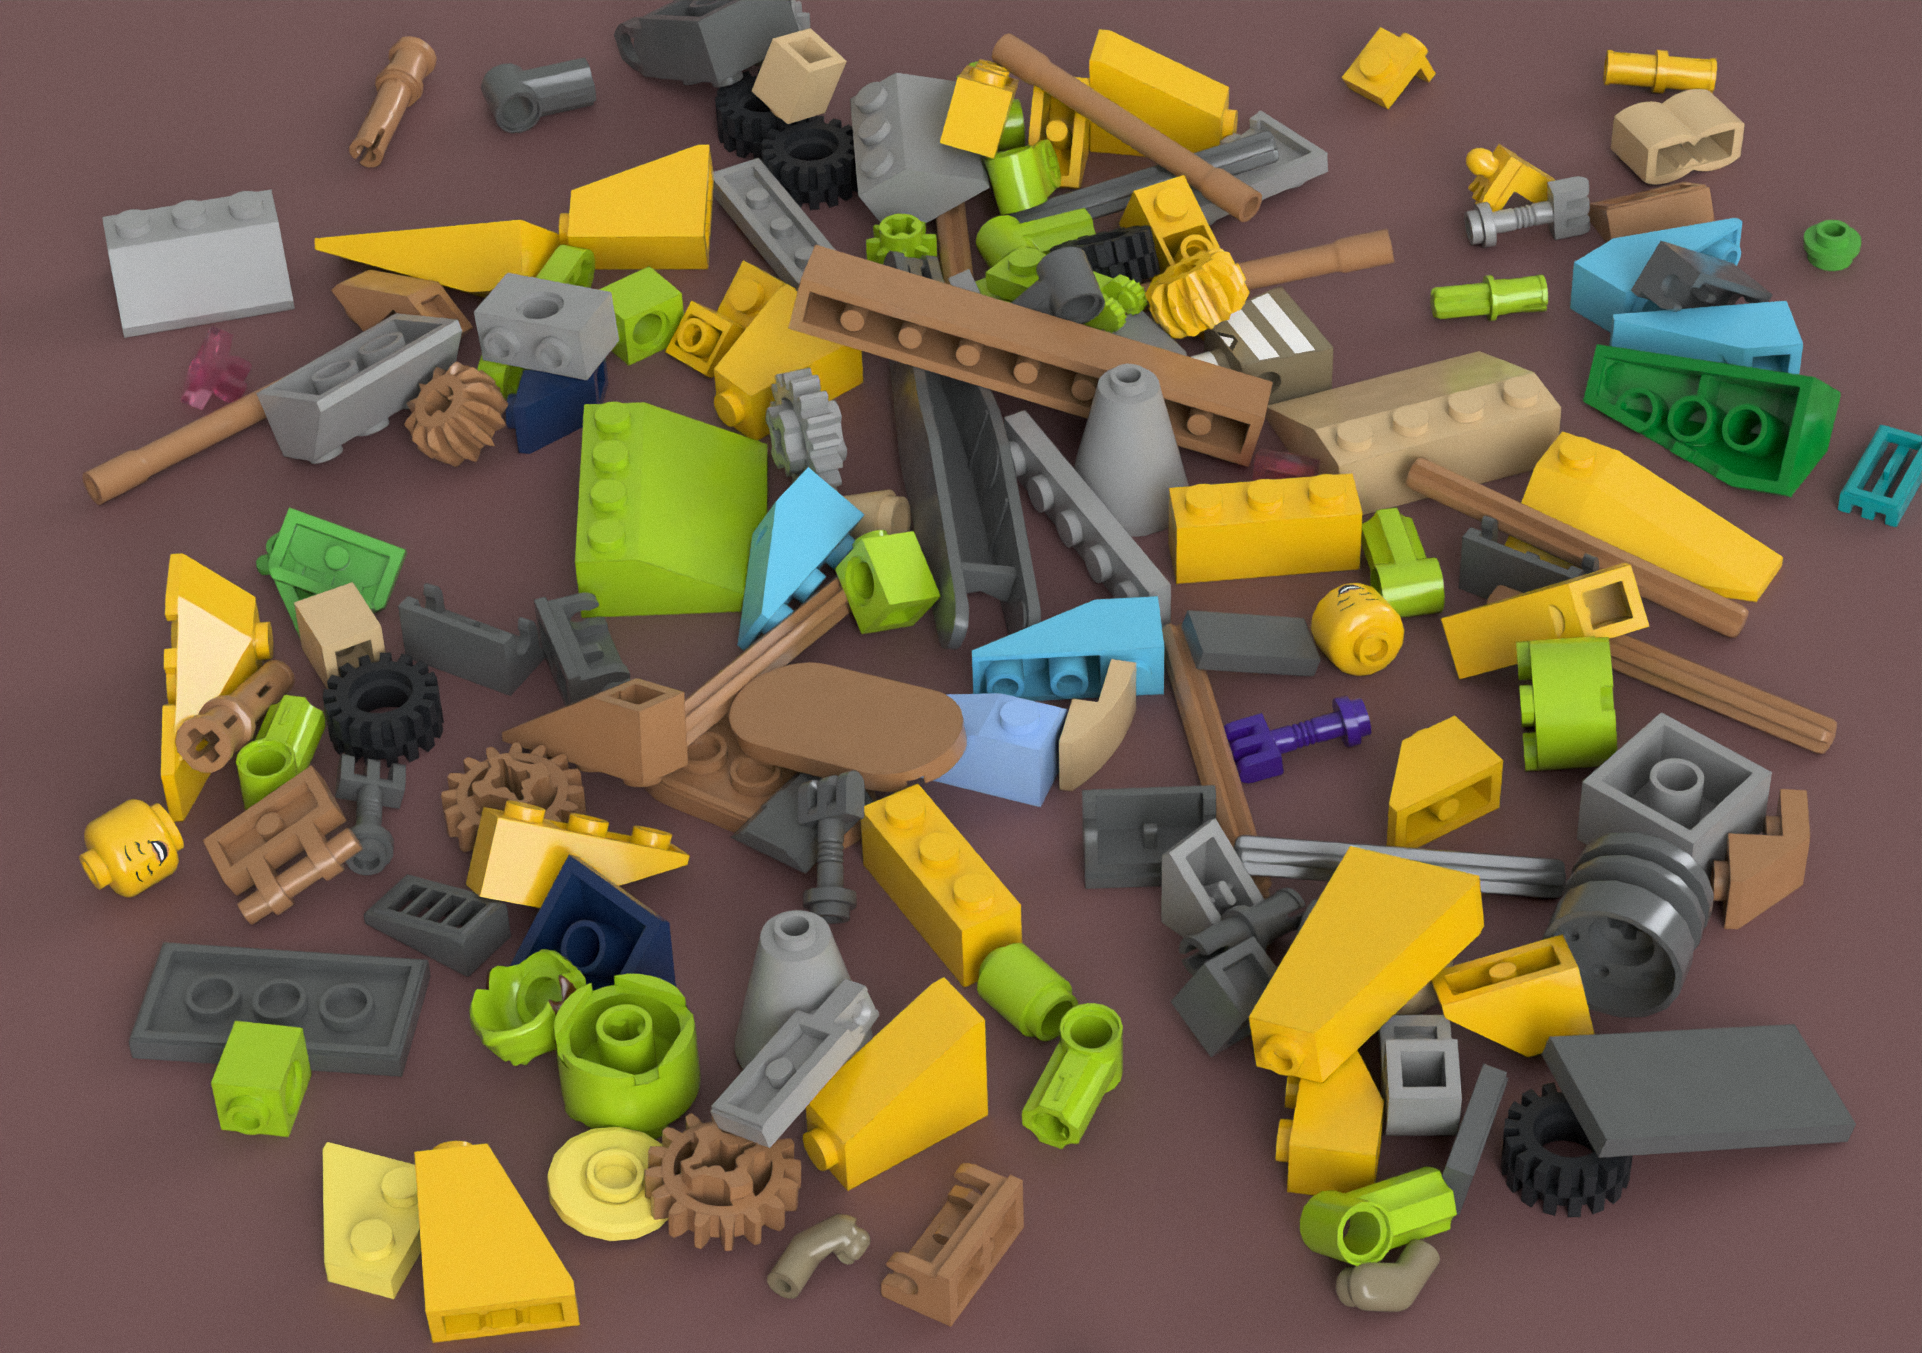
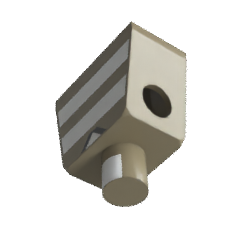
M1282 286L1246 300L1242 309L1232 313L1229 320L1218 323L1212 330L1206 329L1204 332V353L1191 356V358L1273 382L1268 405L1332 389L1334 347Z

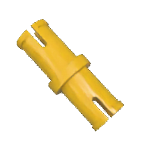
M1657 49L1655 55L1607 50L1603 82L1604 85L1651 87V92L1663 94L1665 89H1705L1713 93L1716 83L1717 61L1716 58L1701 59L1669 56L1668 50Z

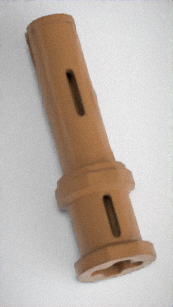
M412 36L401 37L389 50V64L376 76L375 86L377 95L355 139L349 146V153L354 159L360 156L364 146L366 147L359 162L365 167H376L381 164L384 159V153L406 108L413 105L422 96L424 87L422 81L436 67L437 57L434 50L420 38Z
M279 660L268 661L241 683L230 695L216 696L204 704L198 715L187 719L182 724L176 736L177 752L192 769L203 773L215 772L229 762L233 757V753L241 750L254 737L255 724L267 714L270 705L277 704L293 688L295 678L290 667ZM205 739L208 744L201 751H197L196 746Z

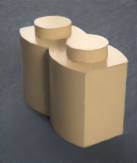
M1691 89L1680 92L1663 103L1642 102L1629 106L1616 114L1613 122L1611 150L1645 183L1665 184L1685 176L1692 170H1717L1737 160L1741 156L1745 124L1710 91Z

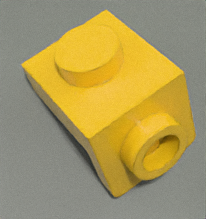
M1380 27L1342 76V79L1349 89L1389 110L1414 76L1429 83L1436 73L1426 58L1427 48L1418 39L1408 33H1402L1398 37Z

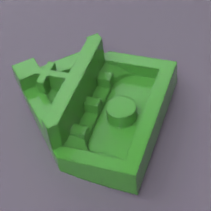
M289 507L267 566L300 637L294 602L351 582L354 583L373 614L384 610L400 574L407 551L406 549Z

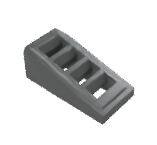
M408 874L364 913L365 924L466 977H469L511 937L506 904L498 900L480 897L472 891ZM410 899L413 900L402 912H398ZM425 907L430 909L421 918L417 917ZM442 916L446 917L443 922H437Z

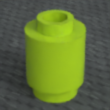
M1013 943L1006 947L996 948L986 956L980 966L977 983L979 996L1027 1037L1036 1036L1042 1041L1056 1038L1060 1035V1024L1063 1016L1070 1009L1078 1006L1077 998L1072 995L1070 983L1025 944Z

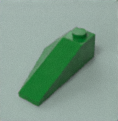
M1597 344L1583 402L1734 488L1791 498L1828 451L1841 392L1812 376Z

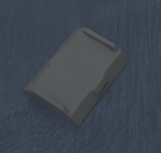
M797 772L760 806L761 808L731 838L806 874L817 863V852L819 851L817 846L819 844L817 842V830L798 825V791L802 783L812 780L820 781L822 777ZM866 790L864 806L874 802ZM859 820L844 823V835Z

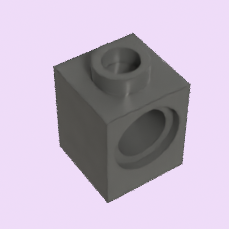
M1253 936L1204 963L1171 1000L1173 1006L1210 1057L1251 1035L1249 1016L1272 979L1277 967Z

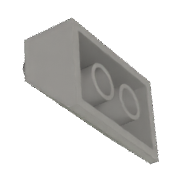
M894 73L880 82L867 84L856 96L850 99L858 196L880 223L884 218L893 214H910L917 217L920 221L928 223L990 188L988 171L984 161L986 156L940 143L957 81Z
M272 189L258 192L241 191L232 196L203 201L186 200L176 205L148 210L131 209L123 211L118 215L102 217L124 338L295 309Z
M396 313L256 393L283 456L308 460L311 464L323 463L341 454L343 451L342 444L352 438L368 436L387 427L390 423L388 417L402 409H409L406 403L418 397L421 392L418 382L427 384L432 380L436 367L448 370L456 362L462 328L458 319Z

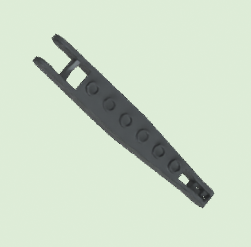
M889 251L885 257L883 265L945 283L939 261L935 256L922 255L920 259L908 258L902 252ZM889 359L899 459L916 538L941 595L932 606L941 647L957 650L964 641L969 622L968 593L982 591L1000 600L1008 635L1040 623V602L1011 447L1000 409L991 389Z

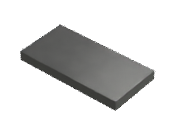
M163 942L129 1039L132 1058L218 1064L234 1022L243 1021L303 1028L312 1071L402 1077L431 977L429 962L425 959Z
M1795 1024L1549 1037L1542 1053L1546 1064L1598 1158L1848 1142L1856 1126L1855 1121Z

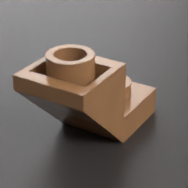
M368 270L337 284L331 290L344 306L348 317L358 324L363 332L396 313L458 319L462 328L461 339L473 328L443 287L436 281Z
M1780 789L1776 816L1765 815L1762 835L1728 833L1725 861L1713 860L1711 869V887L1714 892L1713 901H1723L1724 929L1738 930L1803 885L1810 843L1807 790Z

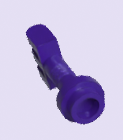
M1346 695L1333 698L1332 713L1312 718L1310 721L1305 720L1304 723L1299 722L1298 725H1287L1274 730L1269 729L1262 713L1226 724L1224 729L1240 780L1249 784L1284 774L1281 754L1294 751L1297 747H1308L1310 744L1314 745L1316 742L1321 743L1338 737L1342 738L1347 748L1360 745L1361 737L1371 735V724L1364 702L1361 698L1350 700Z

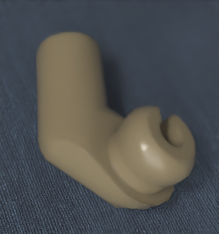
M837 1213L793 1237L767 1276L768 1285L775 1293L784 1298H796L818 1264L830 1253L833 1252L843 1264H853L855 1260H858L870 1245L869 1233L855 1224L857 1218L847 1214Z
M1411 1240L1395 1263L1367 1262L1356 1267L1343 1269L1336 1280L1337 1296L1345 1306L1350 1308L1358 1307L1361 1310L1373 1312L1403 1311L1414 1302L1440 1263V1256L1429 1243L1422 1240Z

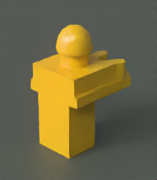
M1498 144L1493 153L1484 148H1475L1469 151L1466 156V165L1469 171L1477 176L1468 187V190L1474 193L1472 198L1476 200L1475 204L1488 202L1492 212L1503 209L1514 191L1533 203L1548 201L1547 182L1555 181V179L1502 145Z

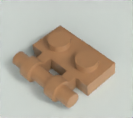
M312 765L203 839L221 878L236 896L254 884L256 885L258 890L237 903L241 913L251 925H254L271 912L278 916L295 905L293 897L322 877L326 881H330L345 870L342 863L363 850L361 843L349 828H346L327 841L325 835L347 820L325 780ZM302 851H306L307 856L281 874H277L276 869Z

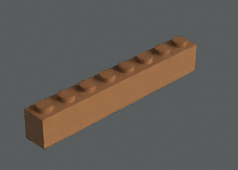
M816 244L801 277L788 327L791 330L1087 419L1100 377L1108 370L1119 365L1136 364L1151 371L1158 378L1177 446L1249 467L1265 420L1273 382Z

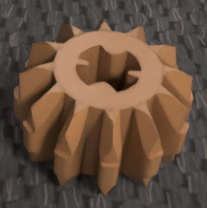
M456 361L448 370L436 367L432 380L427 384L418 382L421 392L417 398L406 403L412 414L407 418L404 426L410 431L413 437L412 441L418 445L417 448L431 459L435 458L444 464H450L457 468L465 459L477 462L480 450L485 445L495 447L492 437L495 431L507 426L501 414L509 404L503 398L500 388L495 385L493 378L483 370L478 371L474 367L463 365Z

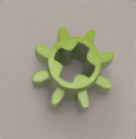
M893 214L884 218L880 225L873 226L874 238L866 239L867 260L879 264L884 263L889 251L902 252L908 258L920 259L922 255L937 257L936 234H926V223L910 214Z

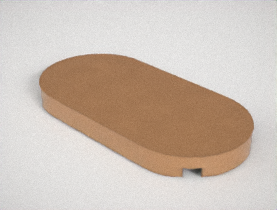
M822 663L790 664L760 675L738 693L732 702L729 712V721L733 734L737 739L739 747L748 757L763 763L822 778L832 775L839 776L841 773L852 770L857 771L863 777L865 789L879 792L901 791L908 788L907 781L916 780L922 776L925 783L940 778L960 760L967 746V735L962 711L958 704L946 694Z
M728 713L687 747V766L663 776L660 783L644 788L654 799L669 807L735 833L761 808L760 806L798 771L763 763L744 754L733 734ZM865 789L869 796L875 802V791ZM861 819L844 835V843L842 844L844 849L862 838Z

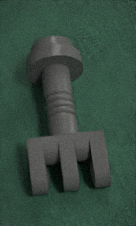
M341 754L337 769L335 798L357 801L356 824L350 830L363 847V850L345 862L357 874L374 875L381 872L393 857L394 839L391 833L382 827V807L400 809L405 792L406 765L392 763L388 772V778L383 779L380 778V760L367 758L363 775L354 774L355 756Z
M853 770L841 773L839 776L824 777L820 781L804 782L800 785L798 791V825L817 830V842L819 844L817 846L819 850L817 852V862L819 863L817 865V888H811L803 892V907L808 909L809 912L822 917L828 924L848 922L850 920V910L857 907V893L851 889L843 888L844 866L842 865L844 862L842 858L844 856V846L842 845L844 843V823L864 819V780L859 772Z

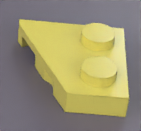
M327 1142L323 1148L324 1264L328 1282L394 1299L421 1253L415 1165Z

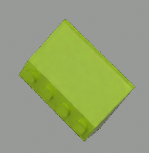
M645 402L585 404L575 567L578 593L594 594L599 606L590 611H581V618L742 612L752 534L768 513V444Z

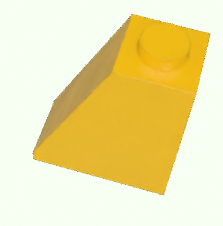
M1099 29L1089 60L1090 87L1192 153L1218 146L1225 137L1237 132L1238 111L1229 109L1228 86L1113 31ZM1090 121L1091 152L1146 157Z
M696 145L571 190L569 213H561L559 218L560 245L565 244L590 249L594 253L595 270L644 269L648 266L652 269H708L714 189L710 145Z
M788 284L780 287L714 368L716 389L714 407L719 418L727 426L734 427L746 437L757 441L770 434L766 422V411L770 407V402L775 401L771 385L776 384V374L811 368L812 376H819L821 392L827 391L828 401L864 383L861 350L788 329L798 292Z
M945 977L932 983L851 1057L806 1106L807 1132L803 1134V1143L813 1164L820 1171L829 1170L844 1188L849 1191L988 1116L985 1019Z
M448 1141L435 1146L432 1150L414 1152L425 1312L433 1343L580 1325L573 1279L487 1143L472 1145L465 1141Z

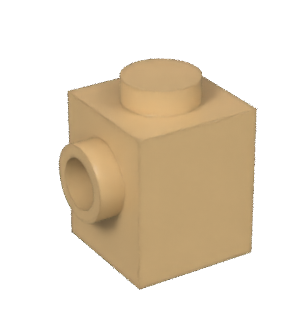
M811 28L772 39L752 92L770 108L775 116L787 124L814 117L826 112L847 61Z
M353 582L294 602L302 650L327 689V681L332 674L341 677L339 668L344 664L349 663L354 668H358L359 657L369 655L372 663L380 661V653H385L381 625Z

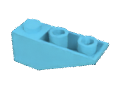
M1730 218L1613 238L1574 262L1570 309L1610 333L1613 314L1666 310L1660 308L1651 300L1636 296L1631 291L1659 242L1664 241L1732 262L1737 266L1741 257L1740 239L1743 221L1738 218Z
M1787 301L1687 308L1677 312L1662 310L1612 315L1610 346L1800 374L1804 343Z
M809 467L779 497L752 534L737 644L743 651L761 633L765 635L794 611L788 606L793 598L803 604L811 597L827 577L820 571L825 563L835 570L838 564L853 549L852 544L855 539L850 534L864 514Z
M1158 596L1092 600L972 650L973 694L1002 693L1031 701L1099 698L1111 659L1136 662V696L1164 694V640Z

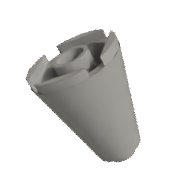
M1122 364L1105 372L1098 381L1073 468L1131 537L1146 536L1167 529L1169 527V488L1186 487L1189 484L1158 378L1154 373L1139 365Z
M803 910L786 911L768 920L761 930L734 1043L737 1062H739L743 1070L797 1010L809 1013L814 1009L818 1010L844 979L852 981L828 923L815 913ZM871 1028L849 1059L873 1038Z

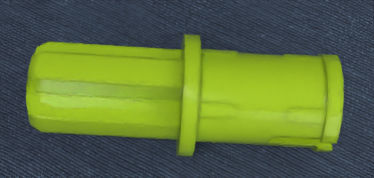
M1543 274L1495 280L1492 275H1485L1482 283L1435 287L1431 290L1430 294L1432 315L1439 319L1486 315L1488 321H1495L1498 315L1521 312H1545L1547 310L1546 305H1548V288Z

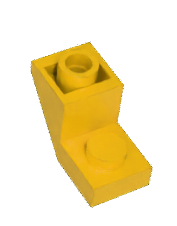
M743 260L717 311L691 300L665 352L700 373L713 378L714 368L774 293L787 283Z

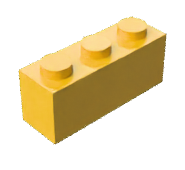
M1353 473L1338 475L1322 474L1313 477L1275 480L1259 479L1249 482L1211 485L1197 484L1194 486L1169 488L1168 544L1176 584L1360 569L1363 513Z
M918 783L864 806V819H861L863 865L960 984L965 988L978 982L980 966L989 953L999 947H1006L1013 943H1022L1021 904Z

